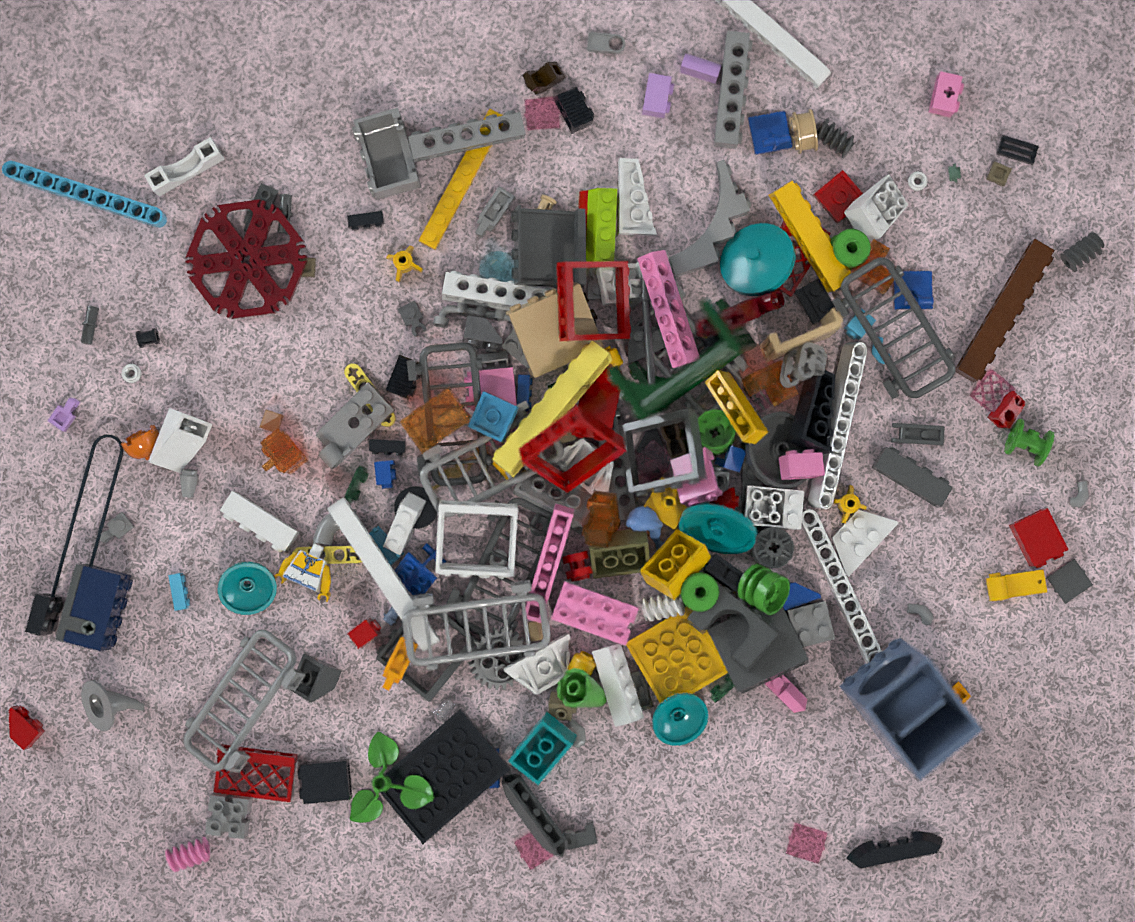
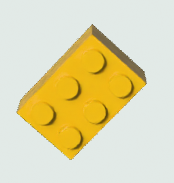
M676 529L641 568L640 572L648 585L675 600L680 595L682 584L686 578L692 574L699 573L711 559L706 545Z

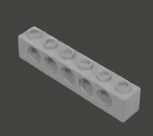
M727 31L714 147L736 149L737 145L742 142V132H739L740 125L744 123V114H741L742 107L746 105V95H743L744 88L748 86L749 78L745 77L746 70L750 68L751 60L747 58L748 51L751 52L753 41L749 40L750 33ZM740 51L742 56L737 57L733 52ZM737 69L740 71V74L733 75L731 70ZM729 88H736L738 93L732 94ZM734 106L736 111L729 112L727 107ZM726 124H731V125H733L734 130H733V131H728V130H726V129H725V125H726Z
M513 110L505 112L503 116L499 117L497 115H489L485 117V120L481 121L471 119L467 121V124L453 123L448 125L449 128L441 129V127H434L430 129V132L426 133L422 131L413 132L411 136H408L413 162L523 139L526 133L521 112L515 113ZM505 123L509 129L501 131L498 125ZM486 127L490 130V134L482 135L480 129ZM467 131L472 137L466 140L461 136V133ZM449 135L453 138V142L447 144L442 138ZM430 139L435 145L428 148L424 145V141Z

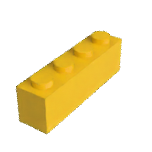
M717 370L705 381L708 389L743 442L756 444L769 432L731 373Z

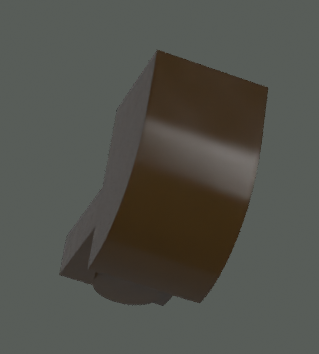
M547 62L537 71H526L522 75L525 85L535 95L544 93L566 78L558 62Z

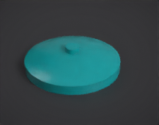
M757 223L746 226L736 232L734 237L729 239L723 248L720 257L722 277L731 289L741 295L761 296L779 288L790 276L796 259L795 247L788 234L776 225Z
M711 504L691 506L683 511L679 521L680 531L706 545L708 551L716 553H744L754 546L757 538V530L747 517L723 506Z

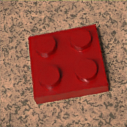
M842 170L815 192L813 197L838 224L847 217L844 213L845 210L863 193Z

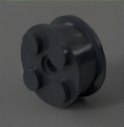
M412 486L401 491L395 500V515L401 502L410 492L426 501L413 529L424 528L430 525L435 520L437 512L424 487Z

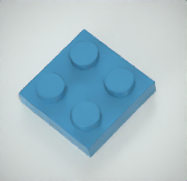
M483 391L468 427L504 443L519 407Z

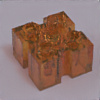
M279 428L260 442L263 446L262 452L268 458L270 457L262 465L265 471L275 466L280 473L283 472L284 474L288 473L291 475L308 461L307 457L288 434Z

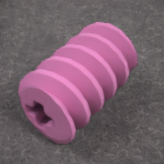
M203 837L202 843L196 839L195 846H193L189 841L188 848L181 844L180 851H178L177 847L174 846L173 853L166 849L165 855L170 868L174 872H178L180 868L185 870L187 866L193 867L195 864L200 865L202 861L208 862L210 859V847L206 837Z

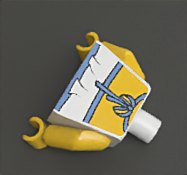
M313 543L309 553L300 550L283 560L279 572L274 575L275 579L278 576L282 578L281 584L288 579L318 592L317 599L319 601L321 595L327 598L326 602L330 599V567L325 560L320 559L323 547Z

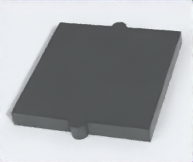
M1075 559L1047 577L1054 588V592L1058 593L1065 604L1093 585L1086 576V571L1082 570Z

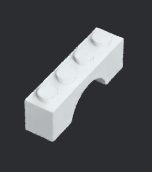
M210 137L194 146L192 152L182 160L171 165L159 166L144 176L153 192L160 197L223 161L225 158L217 144Z

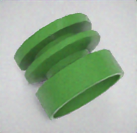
M712 409L699 416L698 424L702 448L706 447L715 456L727 452L729 445L732 446L734 443L735 429L722 410ZM714 431H717L718 436L712 438Z
M755 564L748 568L738 586L739 598L769 615L776 613L782 608L790 591V582L786 577L772 572L771 569L760 564Z

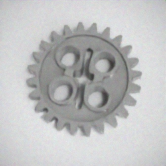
M493 627V633L489 632L491 649H494V644L498 641H501L499 648L507 647L505 628L501 627L498 632ZM509 628L511 646L525 645L526 643H523L525 639L522 636L519 637L517 631L513 633V630ZM479 634L481 640H474L476 647H471L472 652L487 649L486 636L484 637ZM516 653L513 659H509V655L499 657L512 664L524 657V653ZM489 657L490 661L486 665L482 664L485 658L472 659L473 661L468 662V665L473 667L470 672L475 674L474 678L480 680L482 686L486 684L490 689L494 685V688L498 690L499 685L506 689V684L509 683L513 687L514 678L506 672L497 675L500 668L507 666L501 660Z

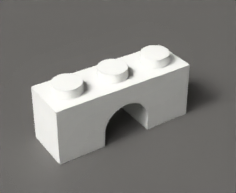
M410 492L406 495L398 508L383 547L401 555L411 539L414 531L413 526L421 515L426 503L425 500Z

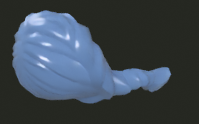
M641 506L633 509L629 516H627L626 527H631L634 531L648 530L658 550L664 544L659 537L663 523L658 519L656 512L652 508Z

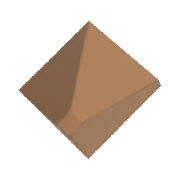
M265 410L259 427L278 434L284 416Z

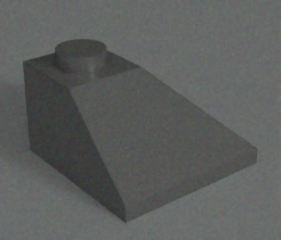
M303 654L297 670L303 672L305 677L297 689L292 692L313 703L335 689L342 671L333 665Z

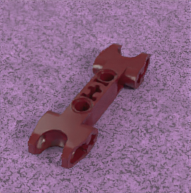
M776 290L744 300L722 310L719 314L729 328L733 330L761 317V315L783 307L785 300L782 292ZM709 317L702 318L696 323L698 335L701 338L719 333Z

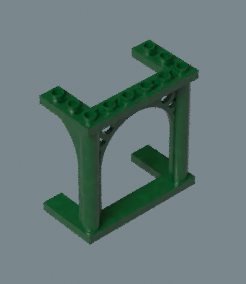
M721 298L716 302L720 311L730 307L725 298ZM705 299L699 305L724 340L671 378L655 375V384H648L647 370L638 361L633 362L628 367L630 368L629 373L632 378L638 380L639 383L627 378L618 365L613 366L607 371L609 374L608 379L614 386H618L621 391V398L632 406L633 409L631 411L637 419L644 421L671 408L670 405L712 376L717 370L726 366L742 353L758 346L744 325L735 328V332H732L710 299Z

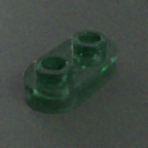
M361 465L356 469L344 497L349 503L358 500L361 493L358 489L361 483L364 484L369 475L366 472L367 468Z
M729 674L725 676L724 679L726 681L721 686L717 684L710 690V698L714 703L718 702L734 687Z

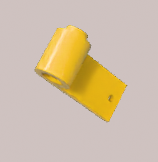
M1044 569L1001 575V572L990 573L989 577L986 578L989 601L1047 593Z

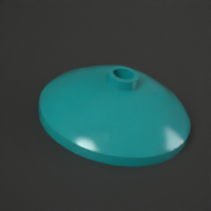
M241 562L232 565L225 570L218 582V596L221 603L228 610L241 615H252L265 610L273 602L277 592L276 579L272 572L265 566L255 562Z
M678 693L668 697L661 702L653 714L652 728L655 735L663 743L672 746H680L692 742L706 728L709 718L707 706L700 697L691 693Z

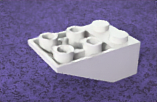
M888 174L853 201L844 213L854 229L860 230L867 236L869 241L883 236L905 210L908 203Z
M169 408L148 462L181 473L182 469L187 466L206 442L212 424Z
M747 486L745 517L754 526L801 530L804 491Z

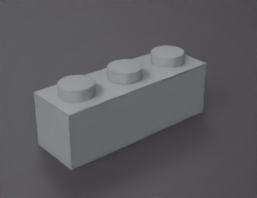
M507 351L477 355L478 358H482L483 370L509 367Z

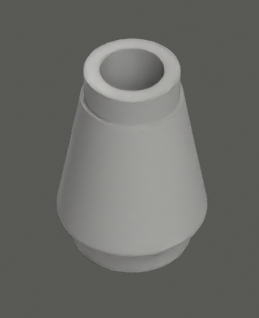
M182 469V473L179 474L182 497L192 498L194 497L199 475H197V470Z

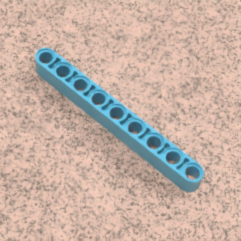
M7 161L2 166L3 174L15 182L153 227H163L167 222L166 214L157 207L15 161ZM17 168L16 173L11 175V171ZM35 174L34 179L29 181V176ZM52 179V184L47 187V182ZM67 185H70V190L68 192H64L65 187ZM85 191H88V196L86 198H82V194ZM106 197L105 203L100 204V199ZM124 202V207L118 210V205ZM142 208V213L136 216V210ZM156 214H160V219L154 222L153 217Z

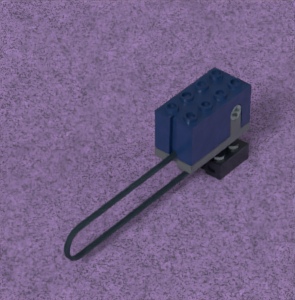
M105 434L99 436L91 447L51 594H35L25 628L26 633L43 636L52 634L58 627L55 640L100 652L111 650L116 645V630L120 628L123 620L120 615L128 602V599L125 598L126 593L130 591L133 584L130 574L93 565L124 452L121 446L122 442L114 435ZM106 437L113 438L119 443L120 454L90 563L75 564L63 608L62 597L55 595L95 447L101 439ZM63 608V612L58 626V620H56L58 613H60Z

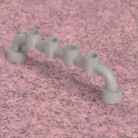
M458 302L457 306L448 305L444 307L439 315L434 317L433 325L448 328L449 319L446 318L448 313L491 318L497 321L511 320L506 315L505 310L495 309V311H489L488 307L482 306L469 308V304Z

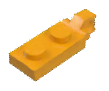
M402 636L383 671V677L386 680L382 688L390 691L394 682L399 684L410 664L406 653L405 638ZM413 642L415 653L419 645Z

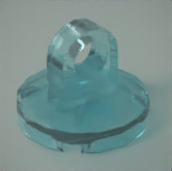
M491 252L481 260L479 266L480 277L484 279L497 278L502 282L514 281L511 277L514 260L505 252Z

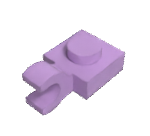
M70 397L64 407L61 405L57 406L48 422L61 431L66 432L76 418L72 412L80 404V401Z

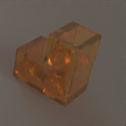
M873 239L870 242L871 250L868 259L863 264L856 266L853 272L876 258L886 257L890 248ZM879 265L857 280L870 287L889 276L890 272L887 268ZM891 278L874 290L885 294L894 279Z
M782 360L742 379L750 397L766 390L774 407L795 397L799 393L795 386L786 388L781 384Z
M594 491L587 500V509L589 510L590 517L587 524L583 526L582 535L585 537L586 545L608 548L621 525L617 493Z

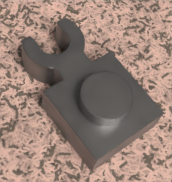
M590 268L589 273L593 280H587L588 300H602L597 275L593 273V268Z
M415 301L398 309L405 325L409 326L412 324V333L415 337L418 336L416 328L421 327L424 332L427 331L425 325L419 322V320L423 319V316Z

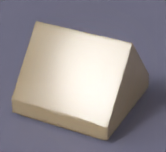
M528 622L531 641L542 640V623Z

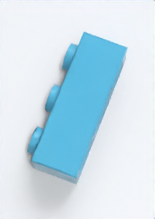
M183 573L168 575L174 610L188 609L190 600L187 599L186 595L188 594V588L185 587L184 583L186 582L185 575Z

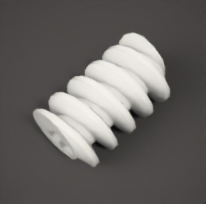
M681 594L675 600L666 595L664 600L658 595L657 601L650 597V603L645 598L642 599V611L646 621L652 622L655 618L661 620L662 617L667 619L670 615L676 617L677 613L680 616L685 614Z

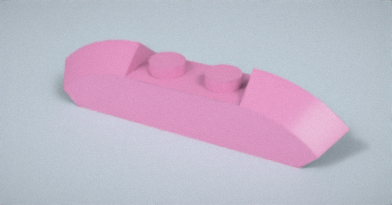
M784 675L765 683L793 713L806 710L807 698Z

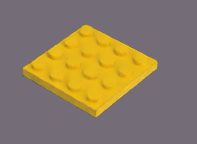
M685 607V614L683 616H680L678 613L676 617L670 616L626 643L627 648L660 704L668 697L678 693L693 694L728 673L708 631L702 635L688 623L687 618L694 611L688 607Z

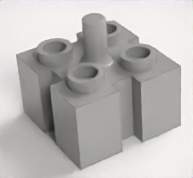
M212 793L209 798L208 811H213V813L207 818L205 835L221 836L225 832H229L228 837L246 838L249 833L250 820L245 818L251 812L253 798L235 796L233 799H230L229 794Z

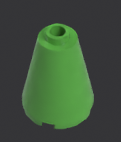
M573 668L566 671L564 678H560L558 682V698L567 707H601L607 701L604 689L582 669Z

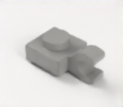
M121 512L107 523L110 529L101 534L100 540L102 543H107L114 536L121 539L134 528V525Z

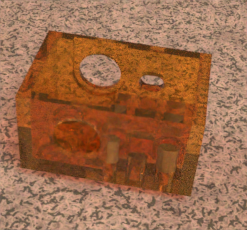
M448 386L404 416L399 422L423 454L468 423L472 417L452 388Z

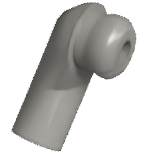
M1087 481L1077 482L1078 495L1070 499L1072 507L1080 508L1089 497Z
M907 605V613L919 614L924 625L932 623L934 616L925 605Z
M572 719L566 726L577 735L573 745L580 748L586 742L585 729Z

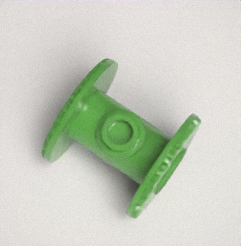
M846 229L831 238L830 243L833 246L836 259L850 270L863 264L868 259L871 250L870 242L867 236L860 230Z
M1018 419L1009 432L1004 452L1009 455L1015 447L1023 450L1027 448L1028 452L1036 454L1034 465L1041 466L1052 448L1054 432L1049 430L1041 438L1039 437L1040 432L1029 428L1028 431H1023L1024 420Z
M702 572L687 577L682 584L680 593L684 606L698 612L712 608L719 597V587L715 579Z

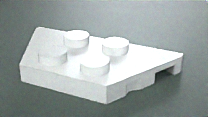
M582 438L575 442V444L565 447L562 459L556 464L564 471H567L596 450L597 447L588 439ZM613 461L580 484L602 504L607 502Z
M857 510L833 535L832 541L847 577L857 569L896 527L897 521Z
M566 633L549 642L548 646L544 649L535 651V656L522 657L503 668L504 672L534 694H540L557 684L560 678L563 679L566 675L565 672L568 671L570 660V635Z

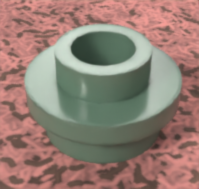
M955 163L953 166H948L949 180L957 183V179L961 178L960 167H956Z

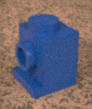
M394 460L374 462L376 485L382 486V489L393 488V480L397 479L396 469H392V465H396Z

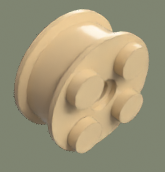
M812 109L802 114L793 112L792 117H789L790 129L794 131L795 135L791 136L793 148L798 151V154L809 149L818 151L817 130Z

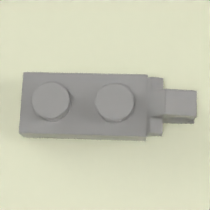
M500 186L478 217L477 223L479 227L475 231L477 236L483 238L487 230L492 232L514 201V195Z

